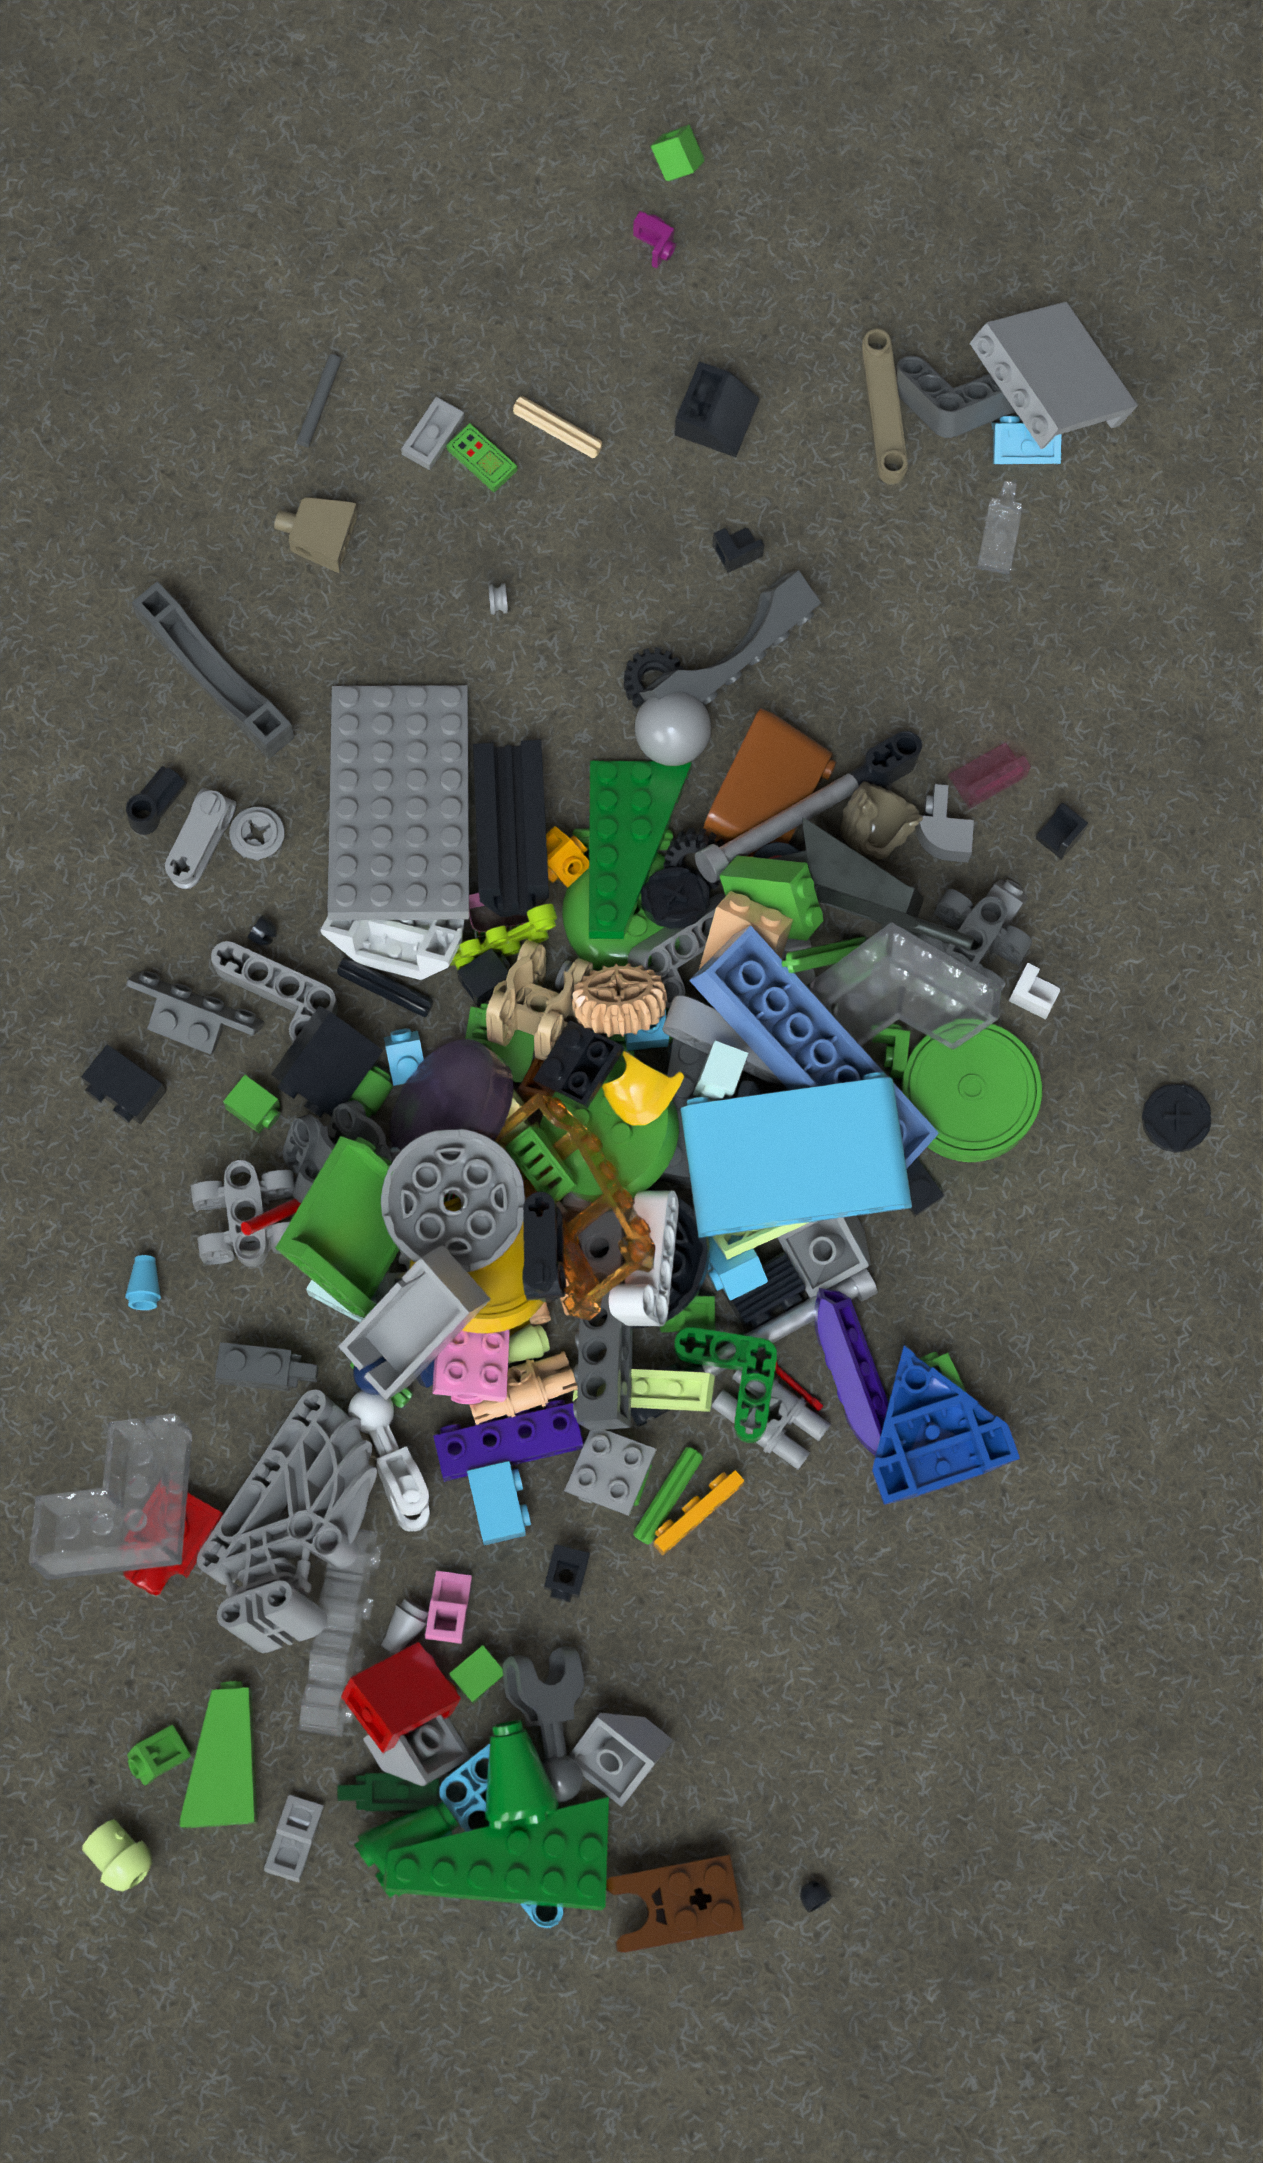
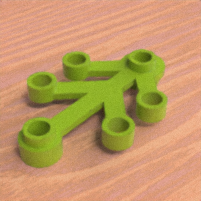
M544 904L530 909L526 912L529 922L508 932L505 926L486 931V938L481 945L479 939H472L461 943L450 966L456 965L457 970H459L491 948L495 953L501 951L505 957L518 954L522 947L520 940L528 939L536 943L548 940L547 930L556 926L555 920L557 919L553 904Z

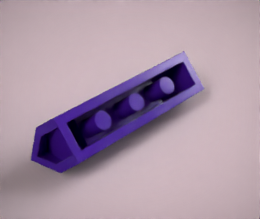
M819 1288L814 1309L815 1331L819 1346L823 1347L826 1365L832 1372L837 1386V1395L846 1411L844 1415L852 1432L861 1444L876 1456L889 1404L851 1298L840 1291Z

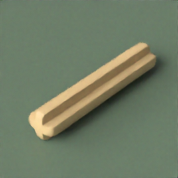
M520 396L513 407L514 414L591 458H595L601 451L603 442L572 423L524 396Z

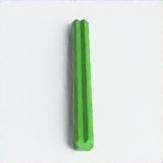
M857 937L786 953V959L782 960V967H787L789 973H796L867 956V950L872 949L871 942L866 943L865 937Z

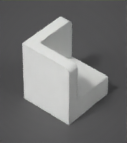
M1027 963L1009 1001L1046 1019L1060 992V988L1036 977L1040 969Z

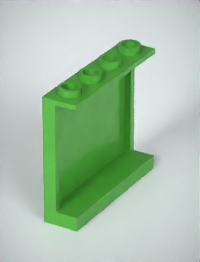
M340 1136L275 1249L350 1313L365 1318L377 1305L371 1298L400 1250L387 1231L381 1209L382 1186L392 1162L383 1156L377 1155L374 1152L376 1147L367 1140L357 1137L353 1141Z

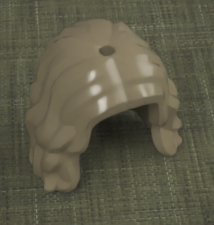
M863 782L855 789L851 800L848 801L847 806L843 810L840 830L842 838L849 848L867 859L880 860L889 856L895 847L903 844L908 835L913 833L915 826L923 820V817L919 815V811L913 804L906 803L904 798L899 797L893 791H886L875 784Z

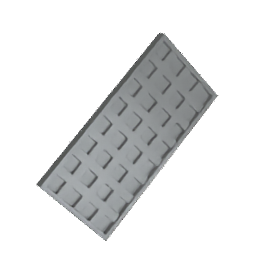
M332 686L328 920L469 919L468 686Z

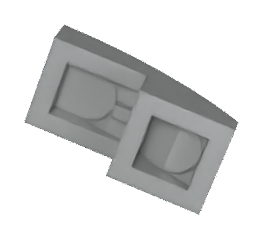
M288 1795L264 1872L300 1882L321 1818L323 1805Z

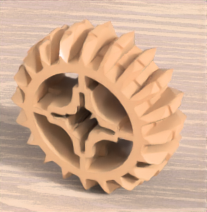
M630 963L626 966H618L616 964L610 968L602 966V970H591L589 976H583L582 981L574 985L572 1008L578 1024L591 1031L594 1030V1033L599 1035L606 1033L608 1037L614 1034H620L623 1037L627 1033L637 1035L638 1030H649L650 1025L658 1024L659 1018L665 1015L667 992L664 990L661 976L655 975L654 970H644V967L641 965L632 967Z

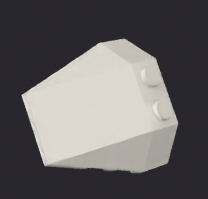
M327 917L321 928V934L355 962L423 980L450 966L459 945L462 943L464 919L328 920Z

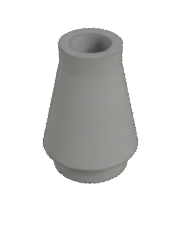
M404 1598L401 1605L396 1604L385 1639L381 1645L394 1654L402 1651L427 1624L425 1619L429 1612L416 1603Z

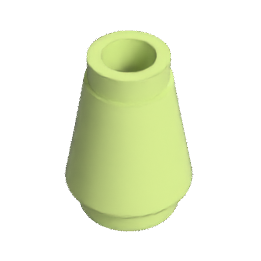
M528 1324L509 1336L508 1363L541 1358L544 1352L549 1351V1340L541 1325L532 1326Z

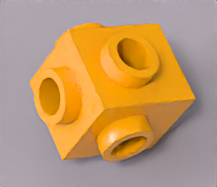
M554 826L546 834L548 877L552 883L559 880L568 888L589 868V860L584 855L587 848L576 836L573 835L569 838Z

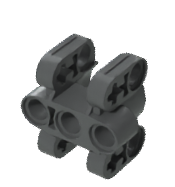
M947 889L938 902L934 914H937L942 921L958 930V932L973 936L974 940L979 943L980 948L977 950H967L918 933L910 945L907 958L923 971L932 973L936 968V979L943 989L948 991L966 989V995L973 1002L986 1009H991L1001 995L1005 982L999 975L984 968L981 962L988 951H990L991 955L995 953L1010 963L1019 966L1032 945V939L1025 932L1014 926L1007 925L1004 929L1002 928L1007 915V908L1001 899L994 896L986 897L973 908V903L965 895L956 890ZM992 911L996 914L998 920L988 922L983 919L981 912ZM952 966L957 967L960 971L955 970Z
M357 1100L339 1104L333 1111L329 1126L324 1127L316 1117L309 1114L292 1121L283 1147V1158L288 1169L293 1171V1173H298L293 1189V1196L298 1202L302 1203L340 1136L353 1141L357 1137L367 1140L376 1147L374 1152L377 1155L383 1156L391 1162L401 1152L396 1147L389 1148L386 1145L385 1134L381 1127L372 1119L366 1117L363 1106Z

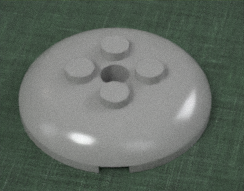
M463 1129L434 1131L412 1141L393 1160L382 1186V1216L393 1242L413 1262L416 1263L422 1256L443 1245L466 1272H471L494 1262L515 1241L523 1224L524 1183L512 1158L493 1140L479 1133ZM453 1193L461 1199L459 1211L446 1209L443 1203V1198L446 1194Z

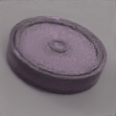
M471 1039L452 1041L432 1052L411 1074L397 1098L390 1125L392 1147L402 1151L412 1141L430 1132L459 1129L476 1132L495 1141L505 1124L513 1098V1077L507 1062L483 1044Z

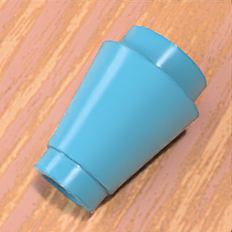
M140 1255L134 1259L125 1295L126 1299L129 1300L128 1306L132 1309H155L157 1301L161 1299L155 1257Z

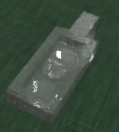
M1004 481L1000 499L992 498L989 503L977 569L1010 574L1023 509L1021 508V503L1014 502L1017 483Z

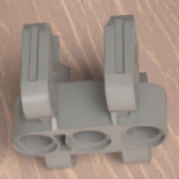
M237 1160L227 1166L224 1174V1185L221 1181H204L191 1186L192 1202L196 1212L225 1207L227 1209L229 1231L205 1234L197 1239L199 1255L204 1264L215 1265L231 1262L235 1259L234 1253H236L242 1264L248 1267H255L261 1265L266 1260L271 1249L274 1253L281 1254L275 1247L290 1222L270 1225L247 1236L241 1230V1224L245 1221L239 1220L237 1214L244 1207H252L256 1210L255 1217L265 1212L264 1202L270 1204L269 1201L293 1197L296 1181L293 1171H271L261 1176L262 1181H259L255 1168L249 1162ZM246 1172L250 1174L251 1180L247 1185L238 1187L233 1184V1179L238 1173Z

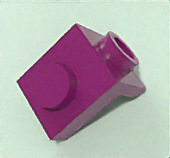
M639 211L633 222V236L655 247L652 252V266L658 269L663 260L668 261L676 248V243L673 242L674 228L666 225L656 215H647Z

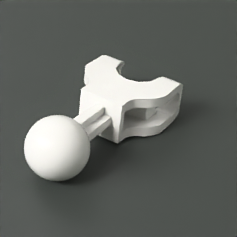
M361 1390L354 1395L349 1403V1418L355 1417L361 1422L360 1431L370 1434L380 1457L376 1459L377 1472L399 1525L406 1531H419L428 1524L430 1519L429 1493L420 1470L411 1457L407 1446L399 1449L389 1426L394 1416L392 1400L390 1398L385 1400L381 1395H371ZM421 1513L417 1520H410L404 1516Z

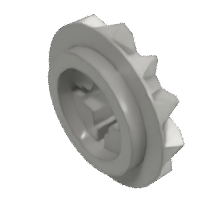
M252 807L240 812L234 818L229 833L233 848L243 858L247 857L257 862L266 857L271 858L282 847L285 836L284 826L279 816L263 807ZM251 823L259 831L267 830L263 833V845L257 839H248L252 836Z

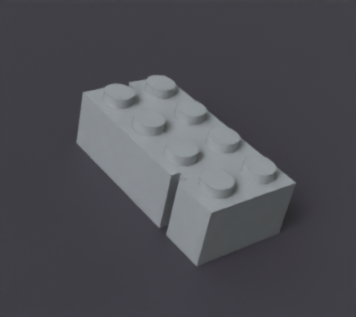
M443 1245L422 1256L402 1277L403 1280L396 1283L338 1346L359 1371L382 1356L387 1360L365 1375V1378L385 1400L407 1388L491 1300Z

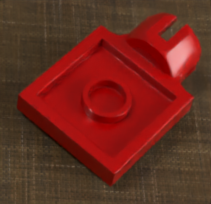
M163 1479L125 1540L134 1548V1553L123 1570V1576L132 1584L156 1596L162 1592L171 1576L180 1574L187 1578L197 1563V1555L223 1516V1513Z

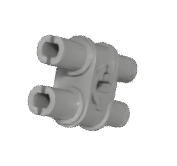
M749 1369L747 1370V1374L759 1373L757 1370H755V1372ZM737 1370L732 1377L739 1384L742 1371ZM776 1378L773 1380L769 1411L780 1405L776 1416L779 1421L773 1419L770 1423L767 1422L764 1436L759 1441H756V1443L764 1448L763 1451L765 1453L768 1452L770 1454L773 1451L799 1470L810 1452L785 1435L786 1430L784 1428L787 1424L791 1425L794 1423L819 1442L831 1424L806 1407L807 1402L804 1401L803 1397L801 1399L780 1385L778 1383L779 1380ZM753 1381L746 1386L747 1390L757 1396L756 1400L761 1399L766 1393L764 1385L760 1382ZM723 1389L711 1407L734 1423L738 1400ZM742 1404L741 1408L744 1409L748 1407ZM764 1407L749 1408L747 1422H740V1425L746 1428L745 1433L753 1434L754 1428H760V1425L755 1424L756 1409L763 1412Z

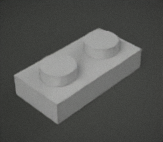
M435 397L402 447V455L431 470L464 420V412Z

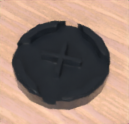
M683 867L662 869L649 877V881L642 887V910L646 917L658 926L669 929L685 928L697 923L705 916L710 906L709 886L701 875L697 873L696 876L693 873H689V869Z
M1183 1084L1164 1085L1155 1090L1144 1104L1141 1116L1143 1129L1150 1141L1162 1150L1174 1153L1190 1151L1200 1145L1209 1133L1211 1110L1204 1096L1193 1087Z

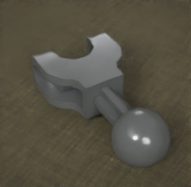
M570 1646L560 1647L553 1651L549 1656V1676L544 1683L538 1679L533 1662L528 1657L522 1655L510 1656L503 1663L506 1697L514 1707L522 1711L527 1727L540 1725L546 1758L542 1764L557 1794L558 1802L568 1801L577 1795L583 1783V1773L580 1765L572 1757L567 1756L562 1721L575 1719L573 1707L575 1701L581 1695L585 1684L580 1656Z

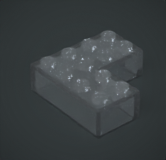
M892 922L806 985L831 1014L833 1003H835L834 1018L860 1046L900 1019L953 1050L999 1019L1002 988L1001 985Z
M176 1413L145 1417V1424L139 1418L109 1422L103 1487L36 1496L29 1564L47 1580L181 1565L192 1430Z

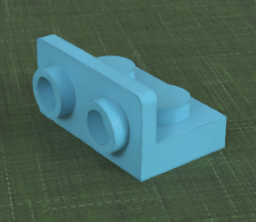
M1003 416L1000 418V422H992V430H994L993 464H1061V434L1056 435L1044 449H1040L1024 423L1020 422L1019 416Z

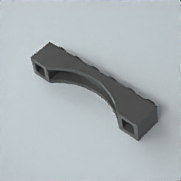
M799 570L783 574L760 593L757 611L750 628L741 642L727 656L715 664L700 670H675L663 673L641 691L640 695L646 701L651 697L660 700L668 694L683 692L696 697L704 705L710 703L718 696L717 689L723 684L726 686L732 684L742 676L740 670L747 664L752 666L766 656L764 650L771 644L776 646L790 636L788 630L795 624L800 626L814 616L812 610L821 604L820 600Z
M158 581L132 601L137 619L268 759L294 739L291 723L267 698L250 686L223 659L191 621L179 603Z

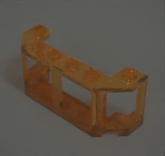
M537 1093L486 1137L493 1140L509 1154L505 1148L507 1143L500 1140L540 1108L544 1116L554 1126L568 1131L566 1135L553 1145L562 1161L578 1149L592 1172L603 1195L567 1223L563 1218L564 1270L569 1283L564 1290L569 1296L562 1302L570 1316L590 1321L600 1313L602 1297L635 1271L640 1270L649 1273L653 1270L656 1245L649 1235L651 1233L649 1225L642 1217L638 1216L633 1207L635 1201L632 1195L618 1181L619 1173L616 1167L602 1153L603 1145L600 1139L594 1133L588 1131L567 1110L560 1099ZM543 1154L540 1155V1156H539L535 1161H533L532 1163L535 1165L538 1161H540V1160H541L543 1157H545V1156H544ZM516 1164L524 1183V1195L528 1198L531 1194L536 1193L537 1190ZM550 1165L540 1173L541 1177L550 1172L553 1167ZM612 1208L628 1236L618 1242L619 1249L626 1263L600 1283L577 1243V1236Z

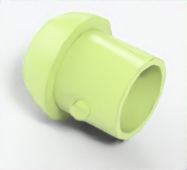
M115 1819L107 1821L97 1828L82 1847L84 1853L102 1872L100 1881L116 1891L123 1892L135 1887L145 1878L152 1864L151 1854L146 1843L143 1841L136 1843Z

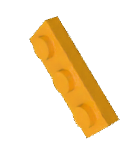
M736 1470L729 1476L725 1472L721 1473L708 1485L712 1490L702 1500L698 1495L695 1496L681 1509L685 1515L676 1523L669 1519L655 1532L658 1537L654 1541L656 1549L662 1555L666 1554L741 1488L745 1480Z

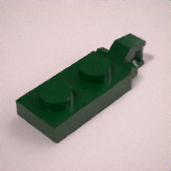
M390 1773L356 1776V1785H337V1800L356 1801V1810H365V1812L417 1811L432 1804L436 1807L439 1805V1777L424 1786H420Z

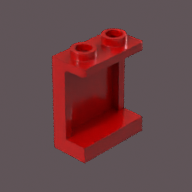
M419 1642L352 1676L341 1695V1698L383 1754L393 1749L402 1735L439 1715L444 1719L450 1717L461 1700L454 1684L445 1678L436 1666L432 1655L427 1653Z

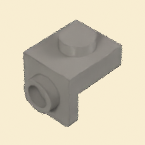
M1001 879L997 881L986 896L997 897L1005 903L1007 915L1002 925L1003 929L1011 924L1020 908L1028 900V897L1023 894L1024 889L1009 879L1006 882ZM992 911L981 912L983 919L988 922L998 920L996 914Z

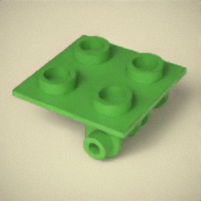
M481 1004L480 1008L471 1007L461 1065L473 1067L477 1070L480 1077L491 1078L495 1073L499 1072L503 1076L499 1080L522 1083L532 1063L534 1035L515 1030L511 1041L506 1047L488 1041L486 1025L488 1004Z

